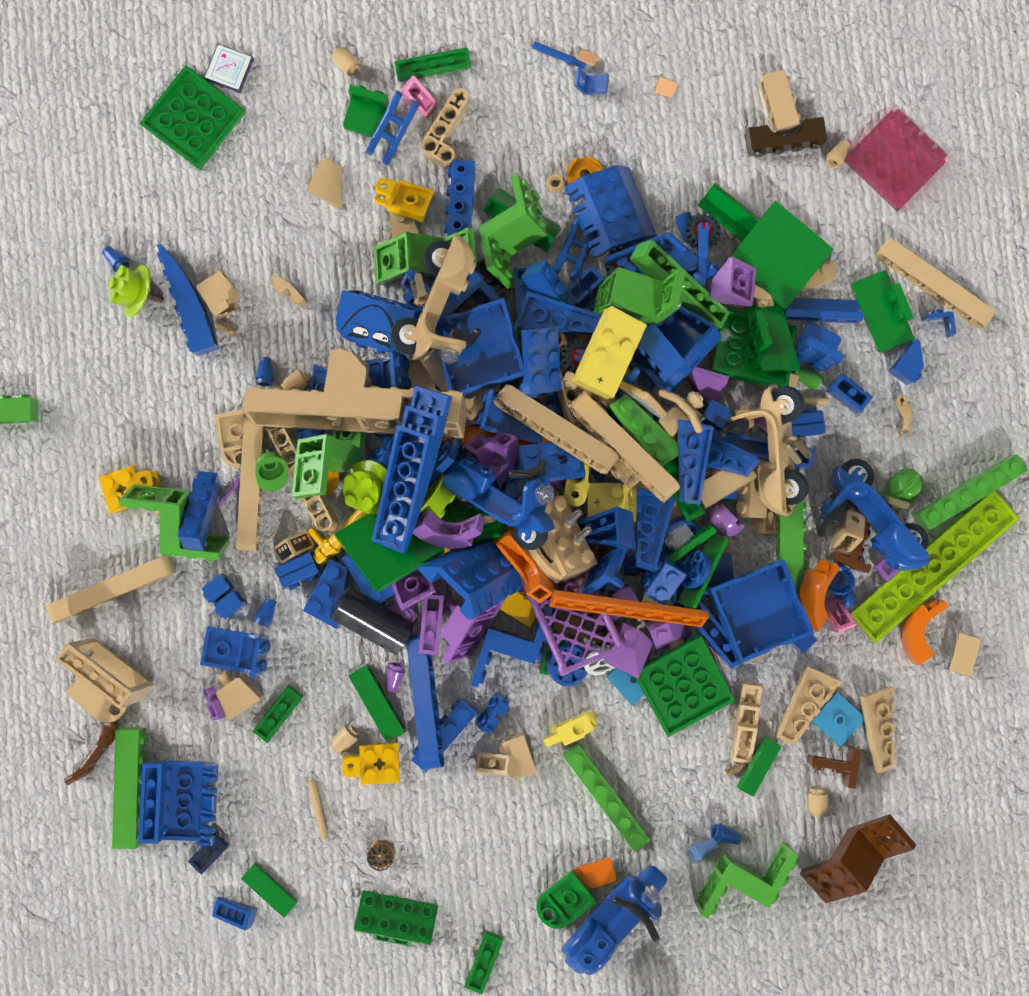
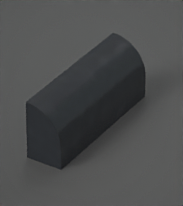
M350 586L345 589L331 607L330 619L395 655L405 645L413 629V622Z

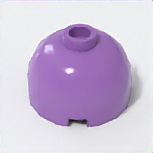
M721 501L716 502L707 513L709 524L711 523L717 531L715 534H720L723 537L737 535L745 526L743 524L738 525L741 521L723 504L719 506L722 503Z

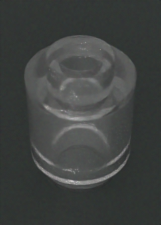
M685 523L682 525L678 524L666 533L664 543L670 550L673 548L676 551L691 540L690 538L693 536V533Z

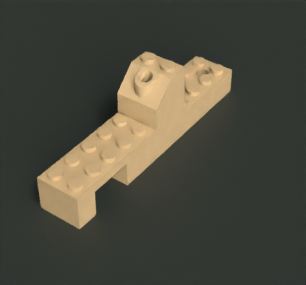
M340 348L330 352L324 392L319 390H312L310 392L300 389L283 390L281 388L264 389L262 387L246 388L242 410L254 426L395 434L397 425H402L406 405H411L414 388L404 390L397 387L386 389L374 386L369 376L370 365L364 360L355 357L351 351ZM455 390L440 392L452 396L443 433L444 437L464 438L467 407L463 393Z

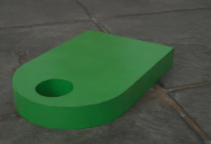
M572 869L541 894L537 901V914L540 920L548 927L561 929L568 926L594 906L598 899L574 869ZM545 910H551L554 913V917H547Z

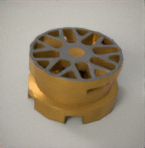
M387 840L374 842L367 853L369 866L376 871L387 870L395 859V848Z

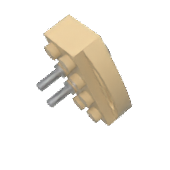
M563 495L548 499L545 512L553 521L555 529L548 532L547 541L543 546L536 550L528 551L544 574L557 584L586 574L598 563L585 540V537L592 530L589 526H586L581 531L576 522V519L582 515V510L577 509L572 514Z

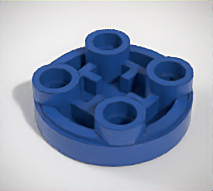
M692 551L678 560V568L687 574L680 585L687 589L699 587L710 574L711 560L702 551Z

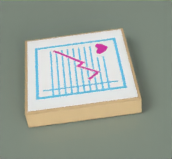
M621 381L619 389L625 395L627 394L640 408L661 419L666 417L667 412L649 393Z

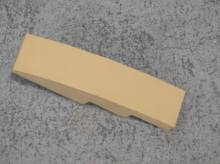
M742 681L731 761L750 764L758 732L759 703L763 689L761 683Z

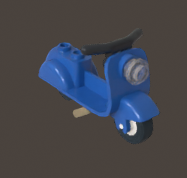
M473 457L457 460L443 472L442 485L456 494L453 500L454 503L461 508L476 506L489 514L483 516L485 518L484 524L498 520L500 523L514 526V537L522 548L526 550L540 548L547 541L548 532L555 529L553 521L545 512L547 503L554 497L553 488L549 485L548 477L541 476L547 465L545 459L540 460L536 467L528 470H510V478H522V481L518 483V489L523 493L522 504L494 487L497 474L490 467L483 466Z
M851 459L841 467L836 466L832 470V484L838 494L832 498L830 491L827 494L823 491L815 497L817 501L814 504L818 505L821 511L819 518L822 521L819 523L818 535L820 537L825 536L826 528L829 525L839 526L841 524L840 519L844 517L845 511L840 505L845 499H849L878 532L871 539L872 547L884 557L888 567L895 570L912 571L930 563L927 559L930 556L926 551L929 539L925 529L915 523L903 524L897 516L900 511L892 507L893 505L908 509L910 504L893 497H881L871 487L874 481V471L870 464L861 459Z
M650 866L644 871L640 870L634 878L632 876L625 878L603 902L596 906L595 911L562 946L561 950L566 955V964L578 974L593 975L597 973L610 960L620 942L640 921L645 924L652 941L658 942L660 937L650 917L654 920H658L661 917L662 905L660 901L662 899L660 895L667 882V877L657 867Z

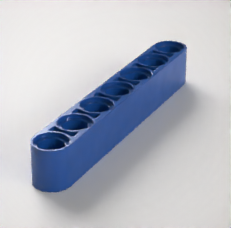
M420 634L411 635L406 643L420 765L422 770L444 767V753L432 654L419 653Z

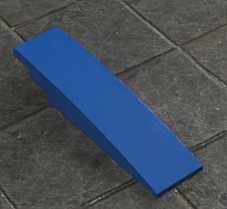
M415 386L411 405H406L402 425H397L374 527L373 542L400 553H406L435 466L452 396L421 386Z

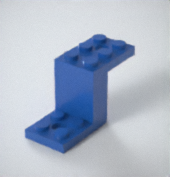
M409 269L405 273L401 284L413 296L411 283L415 281L414 276L419 272ZM474 270L472 274L468 273L466 280L469 283L465 292L461 291L459 295L450 292L440 318L454 314L471 297L480 305L499 300L500 298L496 295V290L491 285L486 284L482 274ZM424 283L425 291L429 295L432 287Z
M395 434L392 436L388 435L382 442L383 446L381 448L377 447L371 454L372 458L370 460L382 464L386 469L388 468ZM453 438L451 441L448 439L444 443L442 450L438 452L429 486L455 461L462 439Z
M553 442L519 446L516 468H513V470H528L536 467L540 460L545 459L547 465L541 476H547L549 482L580 478L586 475L584 463ZM565 457L567 459V462L563 464L559 463L557 461V458ZM508 477L502 485L506 489L504 493L515 500L523 497V493L518 489V483L522 481V478Z
M548 604L542 609L545 616L552 617L555 613L552 610L553 607H550ZM539 622L533 640L489 626L471 686L478 688L479 683H484L487 673L484 667L485 664H490L493 654L490 650L533 664L536 663V660L540 661L543 653L541 644L542 641L546 642L547 639Z

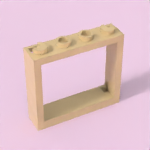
M95 638L67 643L55 659L119 709L143 700L155 685ZM88 650H92L94 652L92 656L87 654ZM119 695L123 697L121 703L116 700Z

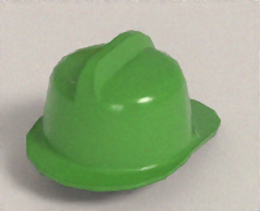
M266 449V453H263L257 459L255 467L256 480L262 490L274 492L283 488L287 483V464L280 455Z
M902 469L885 486L882 496L886 498L893 497L911 504L923 488L922 478L913 469ZM892 505L893 508H896V509H898V510H903V508H899V507H896V506H893V505Z

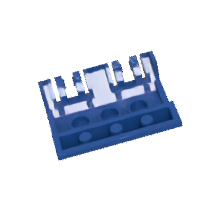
M615 165L582 176L565 187L567 195L570 196V202H576L581 198L585 200L573 208L574 212L578 213L576 217L581 230L585 231L583 232L584 237H590L597 232L599 234L598 238L588 243V247L593 248L590 250L593 258L606 255L610 249L636 240L643 242L657 236L629 167Z
M491 540L473 542L471 546L452 549L418 568L431 583L443 577L466 600L460 612L469 620L482 614L484 610H488L500 603L508 595H513L522 589L520 574Z
M163 760L142 763L138 843L158 844L162 840L199 841L197 845H214L215 835L213 833H215V827L207 825V822L216 820V815L214 814L217 807V795L214 794L217 793V788L209 786V782L218 781V776L214 774H218L219 765L208 761Z

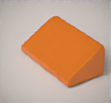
M610 857L573 868L589 889L617 881Z

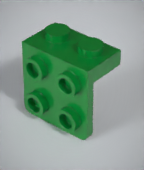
M350 85L348 90L350 103L343 122V128L372 137L389 105L387 95L379 90H367L362 85Z

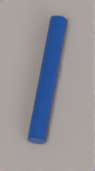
M536 41L533 43L532 49L585 69L587 63Z

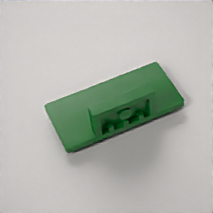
M883 270L851 283V288L860 310L863 312V317L878 353L914 340L913 333L908 324V321L913 319L914 316L900 282L892 285L887 271Z
M777 304L767 307H759L757 305L746 306L745 313L761 371L768 373L799 370L800 365L784 310Z
M362 891L354 931L372 934L373 940L411 947L412 942L431 945L438 905Z

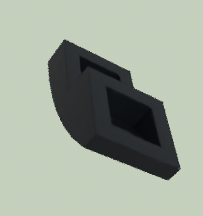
M485 258L477 262L474 270L482 274L483 280L487 285H491L496 290L497 296L508 290L486 269Z

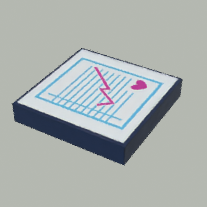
M217 44L204 79L241 93L254 58L253 56Z

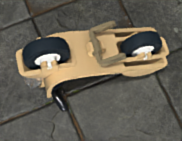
M455 233L451 244L445 241H435L424 252V266L436 279L429 295L425 291L420 273L415 274V281L411 283L414 303L417 306L424 305L419 319L417 320L412 317L402 318L392 327L390 335L392 344L401 353H413L412 360L421 358L431 347L440 350L439 355L442 356L441 359L444 362L452 364L458 361L459 358L457 356L465 348L469 349L472 347L481 334L480 328H475L470 336L464 334L462 329L452 330L449 337L439 336L435 333L437 322L450 292L459 295L461 291L465 292L469 283L466 280L468 273L472 274L477 264L473 262L475 256L469 244L457 233Z
M773 384L764 391L759 407L753 408L754 400H750V396L738 397V401L734 402L737 405L735 416L730 417L731 420L724 424L718 435L724 438L730 429L738 428L740 431H744L753 427L755 424L754 418L764 417L766 419L769 462L760 463L756 469V475L759 480L757 495L760 497L761 502L772 512L788 517L793 513V507L805 500L809 493L807 478L801 472L794 470V463L800 464L802 462L801 457L795 450L799 449L805 458H810L812 453L800 438L797 439L796 436H792L791 421L800 417L804 411L805 402L803 395L794 387L783 386L778 388L776 384Z

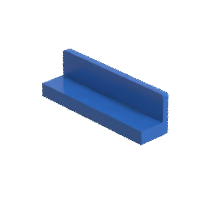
M795 297L787 309L784 310L786 320L858 324L863 320V312H859L857 300Z

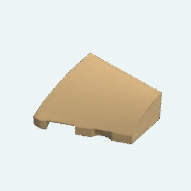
M323 156L306 191L341 210L342 168Z
M433 348L418 360L427 374L432 377L440 391L445 392L448 386L443 372L442 358L439 351Z

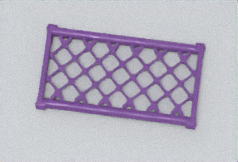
M590 572L582 575L584 580L580 585L571 582L570 579L563 581L566 583L564 591H566L568 585L579 588L578 593H580L585 586ZM520 576L521 582H522V586H523V588H524V590H525V585H524L523 579H522V577ZM596 590L591 595L600 596V593ZM527 595L559 666L558 671L561 676H565L574 670L627 649L610 615L601 614L595 620L586 615L587 612L580 614L574 610L556 608L552 617L545 616L542 609L546 604L549 605V601L545 599L540 605ZM559 609L569 613L567 621L563 622L555 618ZM571 615L582 618L579 627L568 623ZM584 620L595 623L592 632L582 629ZM553 622L564 625L561 634L552 633L550 626ZM598 625H606L609 631L606 637L595 634ZM566 627L577 630L575 639L572 640L564 637L563 634ZM580 632L590 635L587 645L577 642L576 639ZM595 637L603 640L604 644L601 650L590 647L592 638ZM561 640L572 643L569 652L560 651L558 644ZM606 643H614L616 646L608 651H603ZM574 645L585 648L583 657L580 658L571 653ZM588 650L598 653L596 656L585 659ZM569 658L580 661L569 667L566 664Z

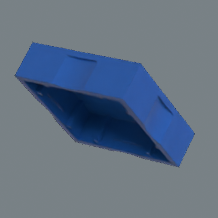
M505 298L477 306L467 312L454 313L439 318L435 328V333L439 336L449 337L450 332L455 329H462L464 334L470 336L475 328L481 329V334L472 347L469 349L465 348L460 355L454 354L455 356H450L444 350H438L442 358L443 372L449 391L455 390L466 396L524 378L523 353L516 329L514 328L510 308Z
M681 305L672 316L674 320L666 327L661 325L658 329L682 356L691 370H693L722 337L716 325ZM636 348L628 367L632 370L638 367L640 369L639 375L658 388L673 393L685 380L686 377L674 386L669 380L664 382L658 374L660 369L658 367L654 369L647 361L650 357L647 354L643 356L639 349Z
M784 559L776 560L707 588L736 662L743 663L763 655L775 647L790 644L815 634L806 611L797 597L795 584Z

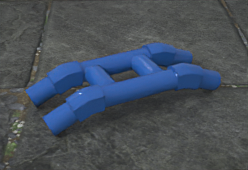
M400 91L395 92L365 151L366 154L372 156L381 138L390 142L391 144L382 161L385 165L390 164L400 141L420 106L417 101H413L404 119L394 114L403 96ZM390 120L400 126L395 136L385 131Z
M576 216L553 267L558 275L565 260L576 264L570 276L572 282L578 279L591 249L588 247V243L594 240L597 235L595 233L587 237L586 241L576 238L575 236L580 226ZM572 244L583 248L579 257L568 253Z

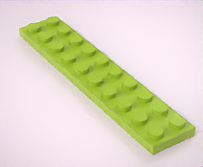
M996 491L979 500L928 544L926 551L930 556L927 558L930 562L929 564L917 570L898 572L849 613L871 642L876 644L1019 520V517Z

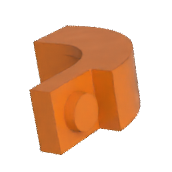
M820 560L814 570H808L798 597L813 630L820 632L828 619L824 604L826 591L839 571L838 564Z
M931 600L926 604L927 607L920 605L904 619L901 641L903 649L912 664L920 665L935 655L926 642L925 628L932 618L949 607L945 600Z

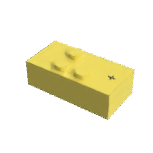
M613 306L604 309L572 382L605 399L614 398L647 325Z
M588 483L586 518L618 506L633 512V523H636L637 488L649 489L643 483H637L630 490L622 483Z

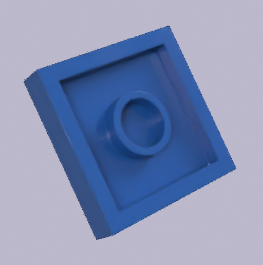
M616 547L597 561L598 564L591 569L583 588L585 594H592L606 583H609L617 591L622 588L625 580L615 574L623 553L622 550Z

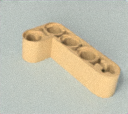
M462 88L452 92L422 141L424 156L445 169H448V166H452V160H456L454 150L446 143L469 107L468 93ZM448 114L455 115L452 119L446 118ZM440 129L445 130V133L442 135H439L436 132ZM429 145L435 146V149L432 151H429L426 148ZM444 155L452 156L450 160L442 159Z

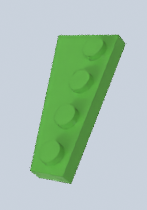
M627 394L609 405L627 433L662 467L679 455L678 443Z

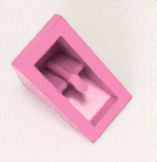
M412 76L401 90L403 101L411 106L413 101H417L420 104L417 112L424 117H427L437 105L436 100L415 76Z
M839 597L824 602L825 610L828 614L827 622L831 631L839 633L857 626Z

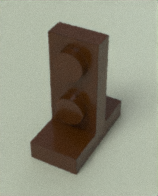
M865 522L864 538L848 556L837 552H830L828 559L859 572L869 573L872 566L858 561V558L864 552L863 544L870 536L871 530L869 528L871 524Z
M848 746L846 761L808 755L807 763L815 770L824 771V768H829L834 773H844L843 785L856 789L861 749Z

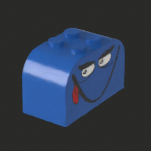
M356 289L342 290L336 316V326L340 335L346 340L356 343L357 347L365 349L371 347L374 348V352L381 354L389 351L398 352L399 350L394 347L391 341L392 327L402 318L412 317L418 320L423 308Z

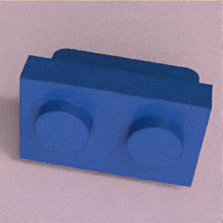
M664 550L661 551L656 571L645 570L641 576L644 594L662 605L667 604L687 575L685 571L669 562L667 553Z

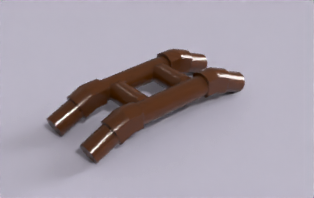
M110 722L109 725L102 726L99 740L77 771L64 778V782L67 785L78 781L93 771L96 763L115 740V730L118 723Z

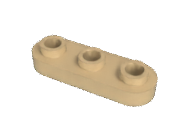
M565 373L563 381L567 388L577 389L587 394L591 399L596 400L602 408L608 409L609 405L617 400L615 397L605 399L572 382L574 373Z

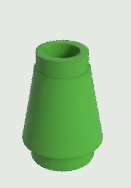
M801 367L794 374L799 376L798 380L810 390H817L823 379L819 372Z

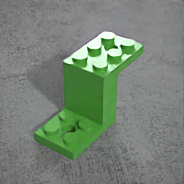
M518 173L511 176L517 204L479 226L486 269L507 289L514 286V273L510 266V257L547 235L545 229L547 224L542 216L543 208L539 204L540 196L535 189H531L528 181L525 178L522 179Z
M465 228L456 232L469 244L475 256L474 229ZM405 232L375 246L376 284L384 285L401 278L409 269L419 272L423 279L435 278L424 266V252L435 241H445L451 244L455 233L441 238Z
M618 267L599 285L593 312L602 315L604 309L613 306L643 323L650 325L654 323L657 325L680 308L682 298H680L681 291L686 284V279H684L686 271L677 269L664 281Z
M333 431V437L325 434L298 439L291 497L299 499L326 495L328 471L333 473L349 471L354 464L364 460L366 433L351 432L348 436L349 431Z
M134 484L120 498V506H126L129 509L160 510V554H167L170 557L186 556L189 559L204 558L208 561H215L220 559L229 546V537L207 535L203 551L183 548L181 540L178 538V530L183 525V513L188 508L190 490Z
M782 842L763 876L723 852L695 902L700 914L708 919L711 914L715 913L718 907V900L727 892V884L770 908L772 904L776 903L781 887L786 885L789 872L796 867L799 855L789 845Z

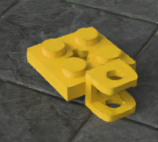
M379 178L375 186L377 194L374 197V202L387 207L389 212L423 222L434 198L435 190L400 179L396 185V181ZM381 185H387L388 187L382 188Z
M131 465L98 477L110 514L128 509L126 506H120V498L134 484L154 487L161 486L157 471L143 470L138 472L136 465ZM121 485L126 486L124 494L119 491Z
M398 742L359 745V754H349L342 758L343 776L360 777L361 785L399 783ZM379 758L382 762H385L381 769L374 766V763ZM351 763L354 766L352 768H348L347 765Z

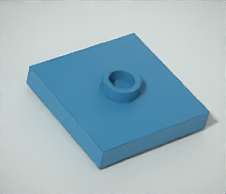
M617 668L606 676L632 706L644 696L634 676Z
M835 691L829 701L820 709L819 714L812 720L816 726L841 747L864 722V715Z

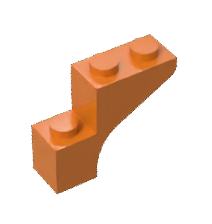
M509 530L496 540L497 547L522 577L526 595L538 603L550 597L554 592L553 581L538 567L529 551L517 543L514 532Z

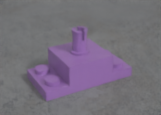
M453 598L445 603L444 608L452 614L441 632V635L450 643L442 658L447 664L472 656L506 599L490 609L484 610L482 614L471 620L467 619L460 612L464 603L457 604Z

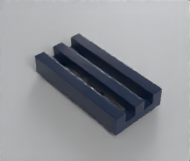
M217 831L214 833L215 840L217 841L214 846L197 863L194 860L207 846L203 845L188 860L201 875L230 846L228 842L224 841L223 837L219 836ZM219 845H221L222 848L217 852V854L203 868H201L200 865L206 860V858Z

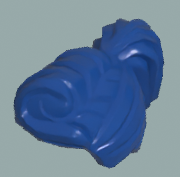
M835 563L838 564L839 571L831 581L828 589L844 601L847 610L853 605L857 596L853 591L855 578L849 568L840 563Z

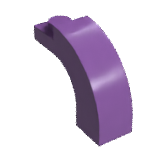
M428 509L419 514L413 534L437 547L448 549L464 548L471 546L473 538L482 534L485 518L478 514L463 522L452 523L440 519Z

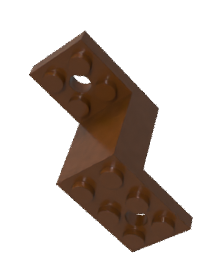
M888 814L848 828L830 860L803 868L800 875L826 904L867 892L884 859L912 851L917 844L897 821Z

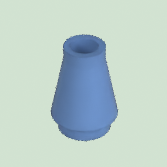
M714 839L692 843L688 847V852L693 862H701L711 853L718 850V845Z

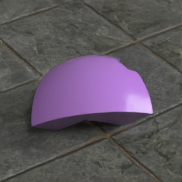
M497 432V436H478L466 443L464 448L469 457L475 458L483 466L490 467L497 474L494 484L500 488L508 479L510 470H513L516 464L519 443L516 436Z

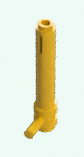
M356 510L336 532L364 517L367 513ZM314 527L308 530V533L319 546L314 551V560L322 566L328 564L330 559H333V556H336L341 551L342 546L334 534L324 540Z

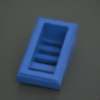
M217 897L212 916L245 931L252 927L257 909L233 900ZM225 905L224 913H221L222 907Z

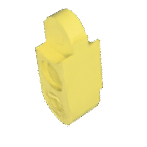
M584 463L586 475L581 481H575L573 478L566 479L563 497L571 507L582 506L586 501L589 465ZM577 492L579 497L573 498L572 493Z
M594 710L585 711L551 727L554 733L542 739L545 746L548 747L556 743L566 746L584 738L585 734L593 731L597 725V716Z

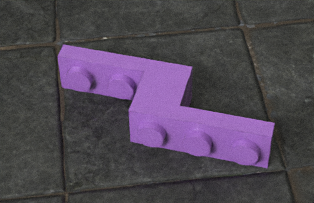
M443 577L437 580V591L424 598L419 653L439 655L442 615L444 614L447 581Z

